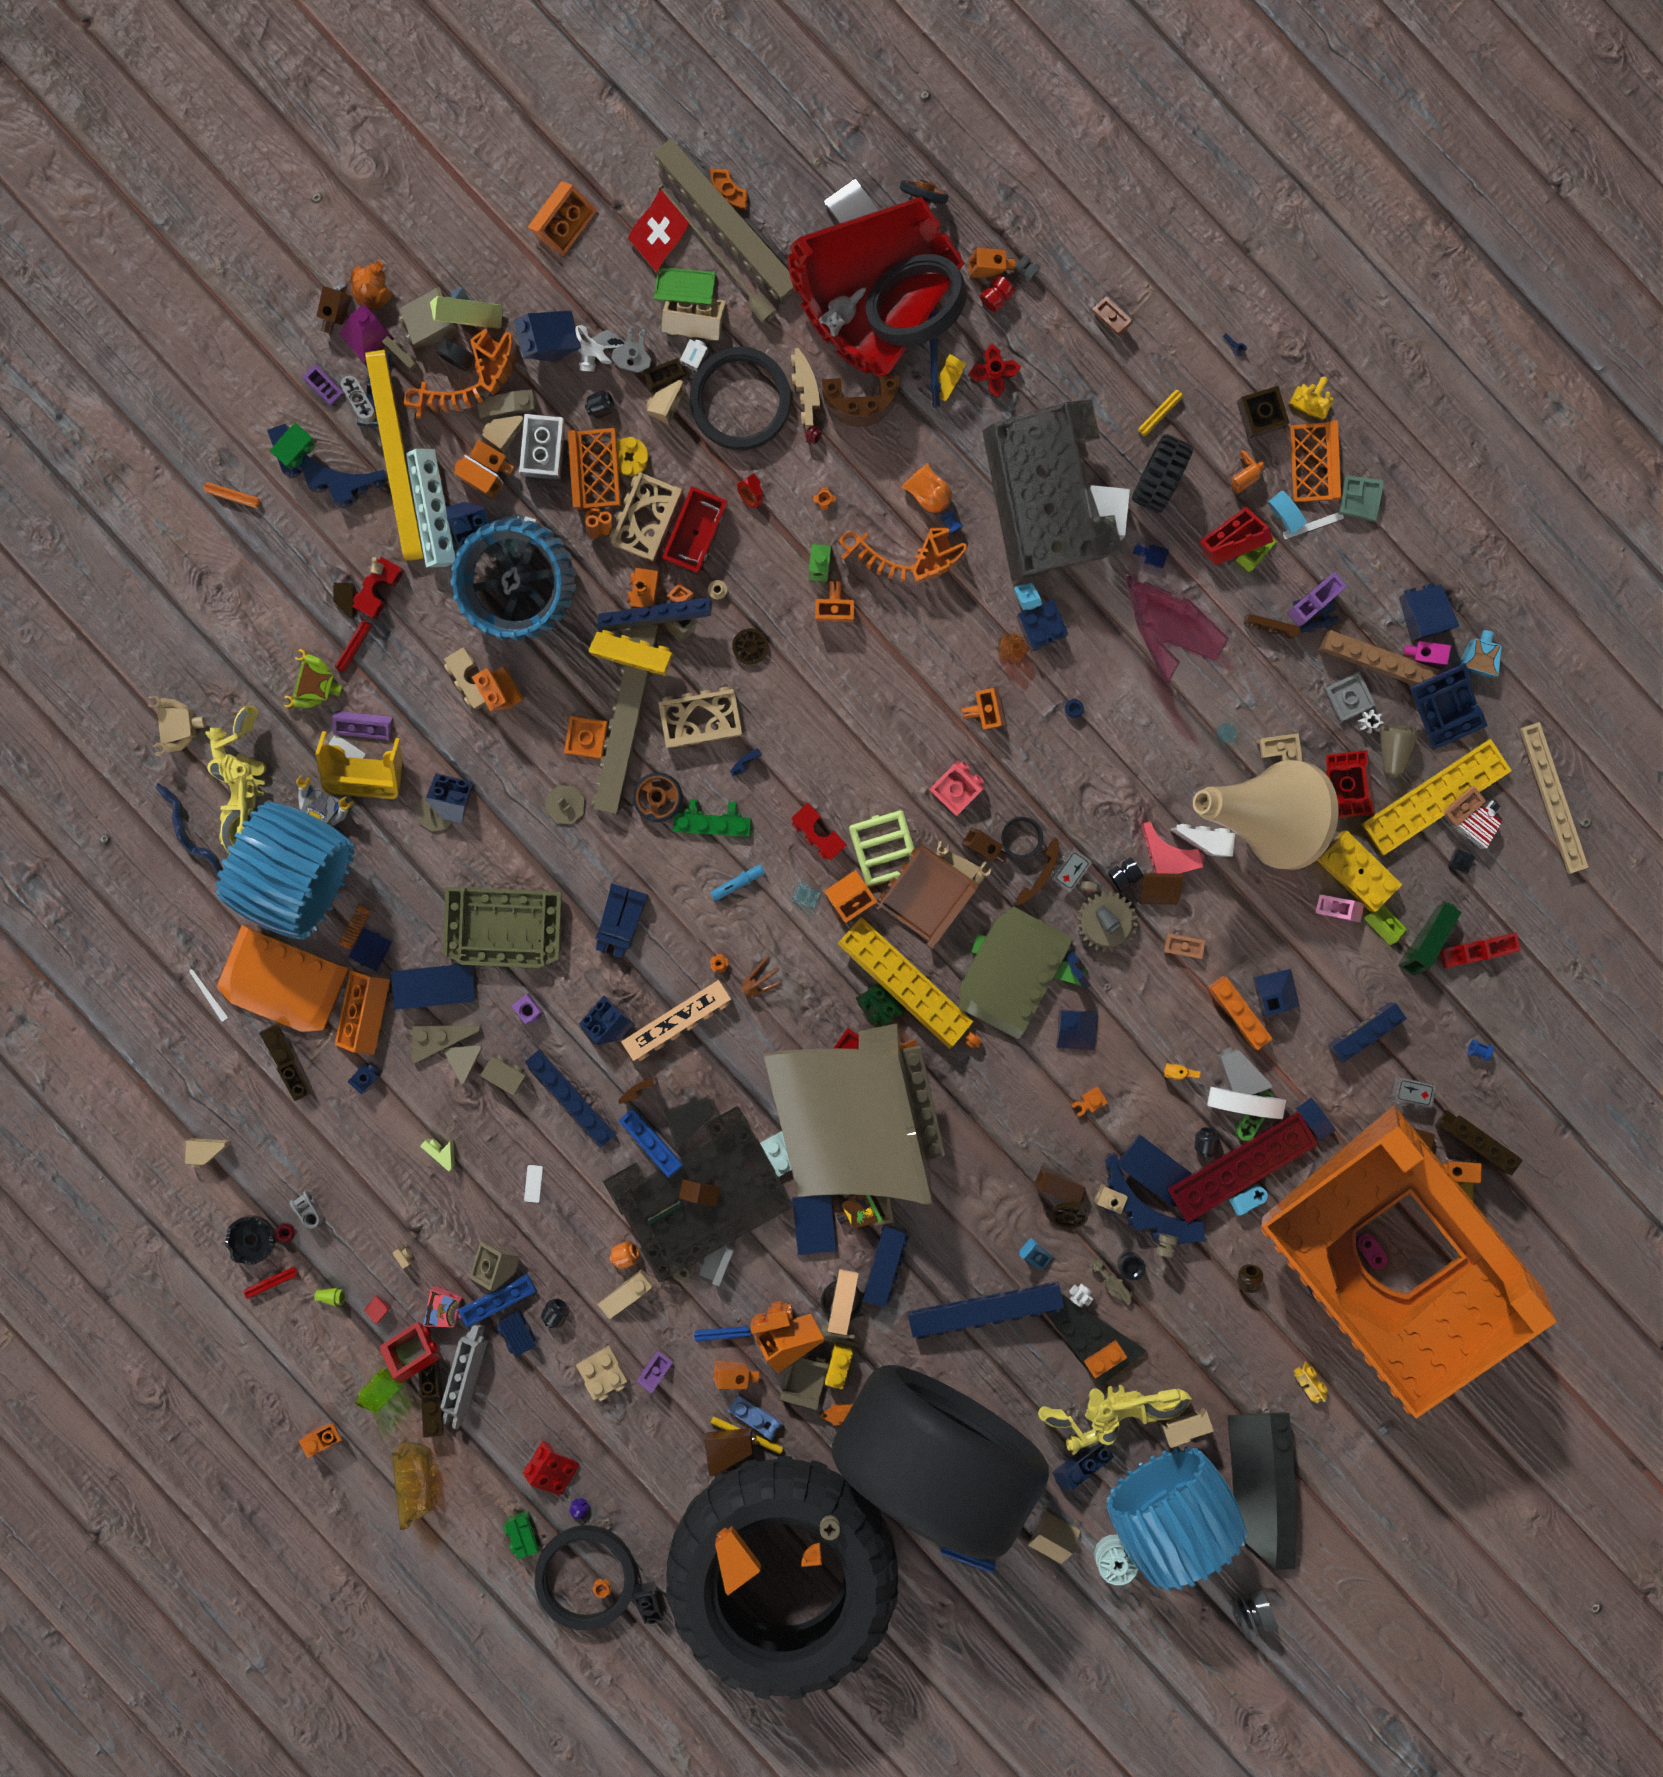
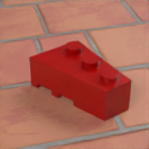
M1244 507L1203 538L1200 544L1204 555L1216 566L1274 541L1270 528L1252 511Z

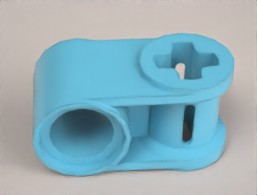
M1252 1184L1230 1197L1229 1201L1239 1216L1263 1204L1267 1200L1268 1194L1261 1185ZM1257 1190L1259 1191V1197L1255 1196V1191Z

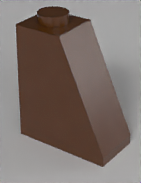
M1043 1166L1034 1182L1037 1189L1071 1203L1079 1204L1080 1201L1083 1202L1087 1191H1085L1086 1187L1083 1184Z
M752 1428L706 1433L704 1443L709 1476H714L753 1454L754 1447L757 1446L756 1434L753 1435Z

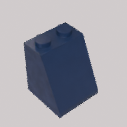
M572 311L528 313L514 320L523 358L554 362L581 349V344L575 331L576 325Z
M1434 583L1427 584L1419 591H1416V588L1404 591L1405 594L1399 597L1411 641L1459 627L1458 620L1442 584L1437 586Z

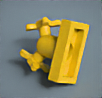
M1321 377L1317 387L1314 384L1309 387L1305 384H1302V387L1298 386L1288 405L1323 421L1334 401L1330 397L1331 393L1328 391L1325 398L1321 397L1328 379Z

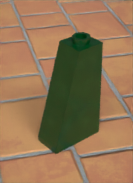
M1444 902L1438 905L1398 966L1413 976L1430 969L1462 912L1452 903Z

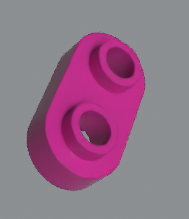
M1368 1233L1360 1234L1356 1239V1246L1362 1256L1374 1269L1383 1268L1387 1264V1256L1372 1235ZM1366 1241L1370 1242V1245L1368 1247L1364 1246V1243ZM1376 1257L1381 1258L1380 1262H1375Z

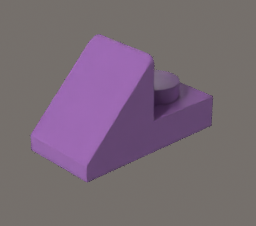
M657 1351L641 1371V1375L636 1382L652 1393L673 1362Z

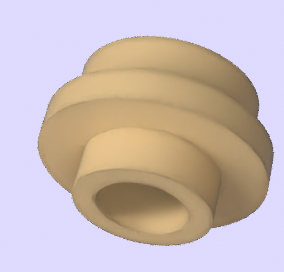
M712 581L708 586V593L713 599H722L727 594V586L723 581ZM716 586L721 587L719 593L714 592Z

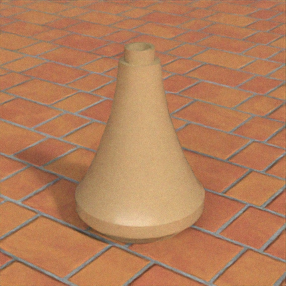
M1297 760L1278 762L1267 768L1259 776L1239 784L1206 787L1198 791L1193 798V808L1202 818L1231 829L1249 844L1254 854L1262 862L1279 869H1301L1315 862L1330 845L1338 822V800L1330 779L1317 766Z

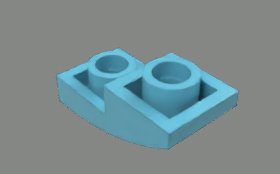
M1280 491L1268 501L1275 517L1281 518L1289 534H1294L1307 523L1296 504L1284 491Z

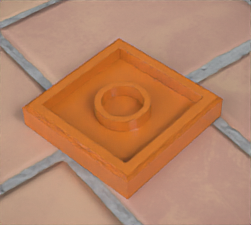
M570 716L564 754L602 759L608 721Z

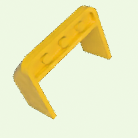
M322 731L315 755L321 786L325 792L382 799H395L398 797L403 760L400 738H395L392 751L385 752L383 760L346 757L345 751L341 747L328 744L327 733Z

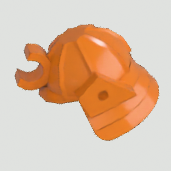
M376 260L375 264L371 263L370 266H365L364 268L357 266L352 271L349 281L352 284L351 291L355 301L359 305L364 303L368 309L380 308L388 303L392 297L391 291L385 286L386 277L382 271L384 263L380 260Z

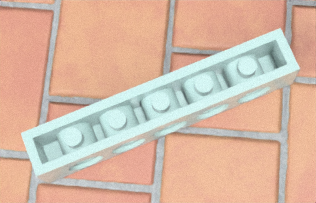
M414 449L406 453L405 458L426 568L447 567L453 564L456 560V555L447 520L438 459L435 449Z

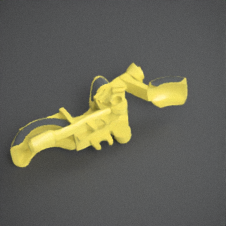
M246 705L238 712L233 725L234 735L224 739L227 732H222V728H210V731H205V734L210 739L213 760L209 762L207 769L212 776L224 783H228L231 790L229 803L221 806L220 820L222 823L219 835L221 844H223L229 854L231 851L227 850L228 846H234L237 840L234 837L236 832L241 834L244 829L242 824L244 821H248V816L253 812V808L256 806V796H263L265 792L258 790V786L260 784L265 785V782L253 777L254 775L259 776L265 773V764L248 758V756L239 753L236 757L226 754L224 748L243 738L244 734L253 730L254 722L259 715V711L253 705Z
M1119 1385V1391L1116 1393L1112 1391V1386H1109L1108 1397L1104 1400L1103 1392L1095 1388L1089 1393L1088 1409L1085 1413V1417L1093 1422V1429L1086 1433H1083L1072 1417H1067L1062 1409H1051L1043 1406L1039 1409L1038 1415L1044 1423L1051 1427L1068 1428L1072 1426L1078 1435L1075 1436L1069 1433L1066 1445L1068 1451L1075 1455L1080 1448L1092 1445L1098 1441L1104 1445L1113 1444L1119 1430V1422L1126 1417H1137L1143 1424H1147V1422L1155 1423L1158 1420L1176 1419L1186 1410L1192 1398L1181 1389L1159 1391L1158 1394L1144 1396L1137 1392V1390L1125 1392L1124 1387Z

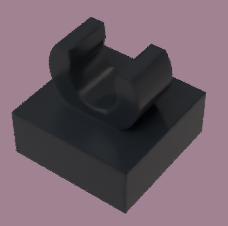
M1455 849L1448 867L1468 874L1475 856Z

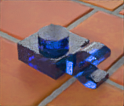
M1150 544L1148 549L1137 545L1134 548L1133 554L1145 557V564L1162 569L1164 568L1169 549Z

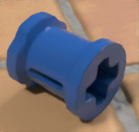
M954 510L939 518L940 521H943L946 528H949L948 535H952L963 528V525L959 524L955 517Z
M1473 1039L1468 1047V1055H1475L1483 1058L1484 1061H1489L1494 1048L1492 1045L1487 1046Z

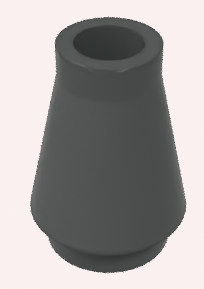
M1105 905L1095 911L1105 932L1107 931L1109 934H1112L1122 926L1121 920L1109 911Z

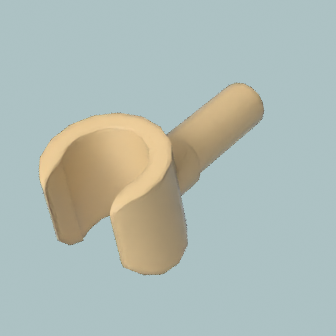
M372 557L373 563L370 572L382 575L384 565L378 563L376 557Z

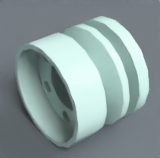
M1108 1535L1097 1543L1094 1550V1559L1102 1578L1113 1585H1124L1131 1582L1136 1576L1138 1568L1128 1556L1118 1535Z

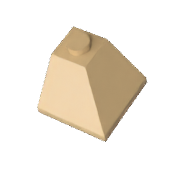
M678 380L656 392L653 398L650 397L646 404L648 415L669 425L686 392L684 382Z

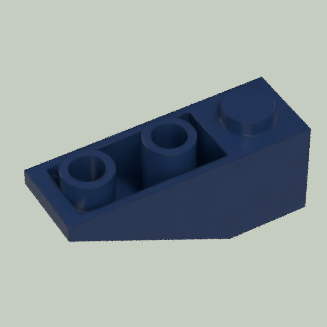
M1099 1442L1064 1462L1052 1474L1061 1489L1073 1490L1113 1459L1114 1456L1107 1445Z

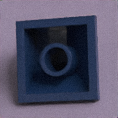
M1059 1009L1056 1047L1095 1050L1097 1012Z

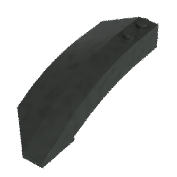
M1289 1413L1227 1415L1233 1496L1239 1506L1246 1527L1247 1537L1245 1541L1275 1570L1295 1569L1296 1495Z

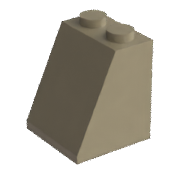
M440 287L400 308L402 315L399 318L402 326L407 327V340L416 349L442 341L443 338L447 339L460 334L456 323L433 320L430 302L437 296L446 297Z

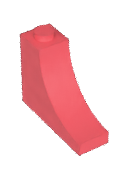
M1151 822L1141 824L1154 873L1180 874L1203 867L1202 863L1205 862L1202 851L1199 852L1198 848L1191 850L1175 848L1164 842L1157 835Z

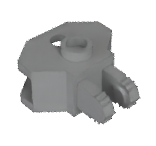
M629 326L627 340H625L624 345L613 349L611 359L619 369L639 373L650 367L651 358L643 349L645 330L641 329L639 332V342L634 343L631 342L634 327ZM632 360L634 364L629 366L627 361Z

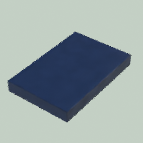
M831 1195L792 1197L798 1255L836 1251Z

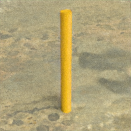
M714 1416L710 1423L724 1430L741 1429ZM756 1435L758 1445L781 1454L783 1447Z

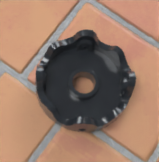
M256 1215L244 1216L233 1222L227 1229L225 1246L230 1251L231 1260L247 1265H254L266 1259L272 1253L276 1243V1235L272 1225L266 1219ZM249 1234L256 1237L255 1244L248 1243L247 1236Z

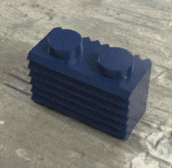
M521 1309L499 1320L497 1330L501 1337L505 1336L508 1342L506 1343L507 1349L511 1354L514 1353L515 1357L534 1348L538 1344V1340Z

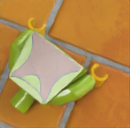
M299 649L298 651L303 653L302 658L295 657L296 660L302 662L293 696H285V698L291 700V703L284 706L289 708H311L320 705L323 700L327 701L328 694L339 696L342 685L332 683L333 674L330 673V668L321 658Z

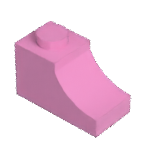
M1319 895L1316 913L1361 922L1364 904L1357 901Z

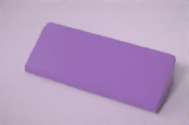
M336 711L332 716L333 734L390 740L392 717Z

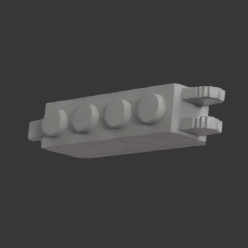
M480 1323L473 1324L467 1335L461 1337L458 1342L441 1404V1410L444 1411L443 1424L448 1425L454 1416L452 1428L458 1429L461 1426L464 1415L468 1414L488 1342L483 1337L485 1325Z

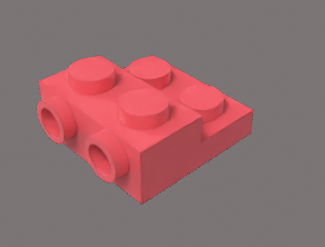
M958 760L929 789L956 816L985 788L983 785L984 780L979 775L974 776L969 771L970 767L966 762L962 761L960 763Z

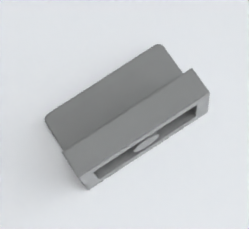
M712 1240L699 1275L712 1280V1284L720 1286L734 1247L717 1240Z

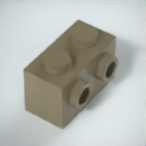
M498 1054V1056L493 1055L480 1076L514 1096L528 1075L524 1072L525 1068L518 1064H510L508 1062L509 1059L501 1054Z

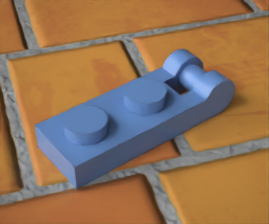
M739 1393L728 1409V1412L762 1433L769 1440L774 1439L776 1436L775 1432L783 1425L780 1420ZM767 1421L771 1423L769 1429L764 1426Z

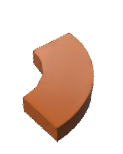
M710 168L712 185L734 209L746 211L747 190L739 188L733 183L729 170Z

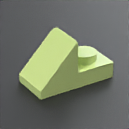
M428 1138L421 1144L420 1147L446 1170L450 1171L455 1167L454 1140H451L443 1150L440 1148L441 1145L434 1139Z

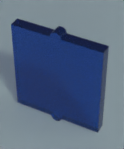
M363 927L349 958L360 963L361 966H366L377 972L392 941L380 936V933H374Z

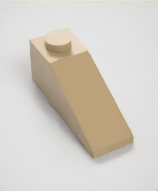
M642 1268L597 1305L611 1319L651 1289L654 1282Z

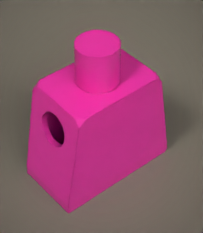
M1419 641L1416 647L1405 645L1403 656L1413 658L1414 661L1443 670L1448 664L1451 645ZM1421 651L1426 652L1427 657L1423 656Z

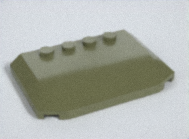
M446 887L443 955L454 959L461 965L540 968L560 958L562 892Z
M1012 906L1007 912L994 920L959 986V1008L1019 1039L1026 1030L1067 953L1072 937Z

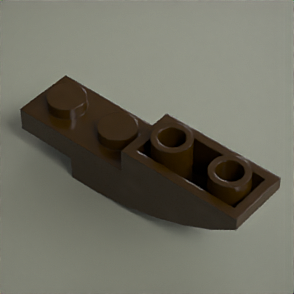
M276 1023L261 1030L259 1034L277 1065L276 1069L293 1100L297 1101L312 1094L311 1086L289 1038L285 1037L279 1024Z
M437 1360L418 1372L419 1397L422 1404L423 1438L444 1436L442 1422L444 1411L441 1410L443 1390L439 1361Z

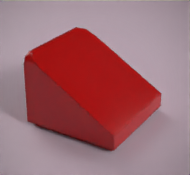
M376 1295L364 1311L375 1324H378L391 1306Z

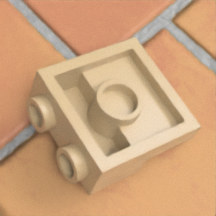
M610 1345L576 1364L593 1400H604L609 1396L608 1392L613 1389L616 1392L623 1389L628 1381V1376Z

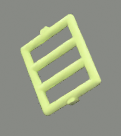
M902 810L883 816H872V819L850 825L849 827L867 887L889 882L893 877L897 879L901 874L896 871L872 879L869 867L909 856L914 849L907 821ZM898 819L901 830L863 842L860 841L858 831ZM904 838L905 849L866 860L863 849Z

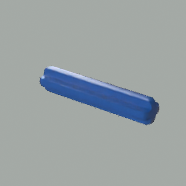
M749 1326L696 1330L694 1332L696 1342L749 1338L751 1336Z
M943 1546L941 1547L940 1552L942 1555L993 1573L996 1564L994 1561L969 1557Z

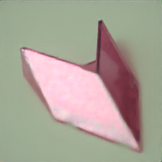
M1126 574L1125 578L1137 627L1166 684L1171 680L1180 661L1163 645L1165 642L1173 643L1214 661L1218 659L1229 638L1194 603L1184 597L1182 600L1173 597L1171 592L1145 581L1143 583L1134 581L1133 576Z

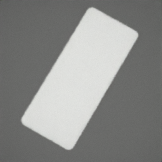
M336 734L329 742V745L341 747L345 751L346 757L364 758L365 756L364 752Z
M528 1165L525 1202L539 1203L542 1166Z

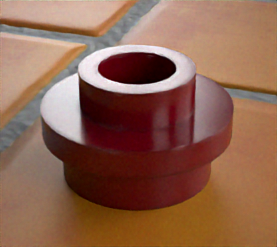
M814 425L812 428L809 427L807 429L805 438L808 444L812 443L815 445L819 441L822 431L819 430L818 426Z
M283 1223L276 1230V1236L281 1242H290L296 1235V1230L290 1223ZM284 1229L289 1231L288 1236L284 1234Z

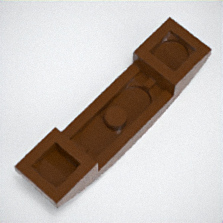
M1053 838L1045 850L1044 855L1049 857V860L1031 890L1023 887L1014 904L1020 905L1029 900L1048 880L1058 855L1059 842L1057 838Z

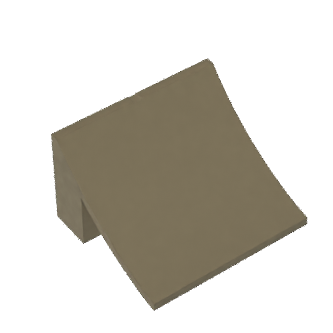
M897 1023L859 1031V1049H802L764 1053V1060L798 1197L856 1194L892 1197L921 1204L932 1203L928 1159L945 1156L921 1045L901 1049V1039Z

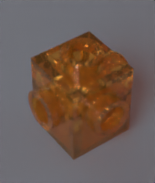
M1016 633L1004 634L998 640L1000 644L995 648L999 652V656L1003 660L1008 661L1010 665L1018 663L1030 650L1024 643V639Z

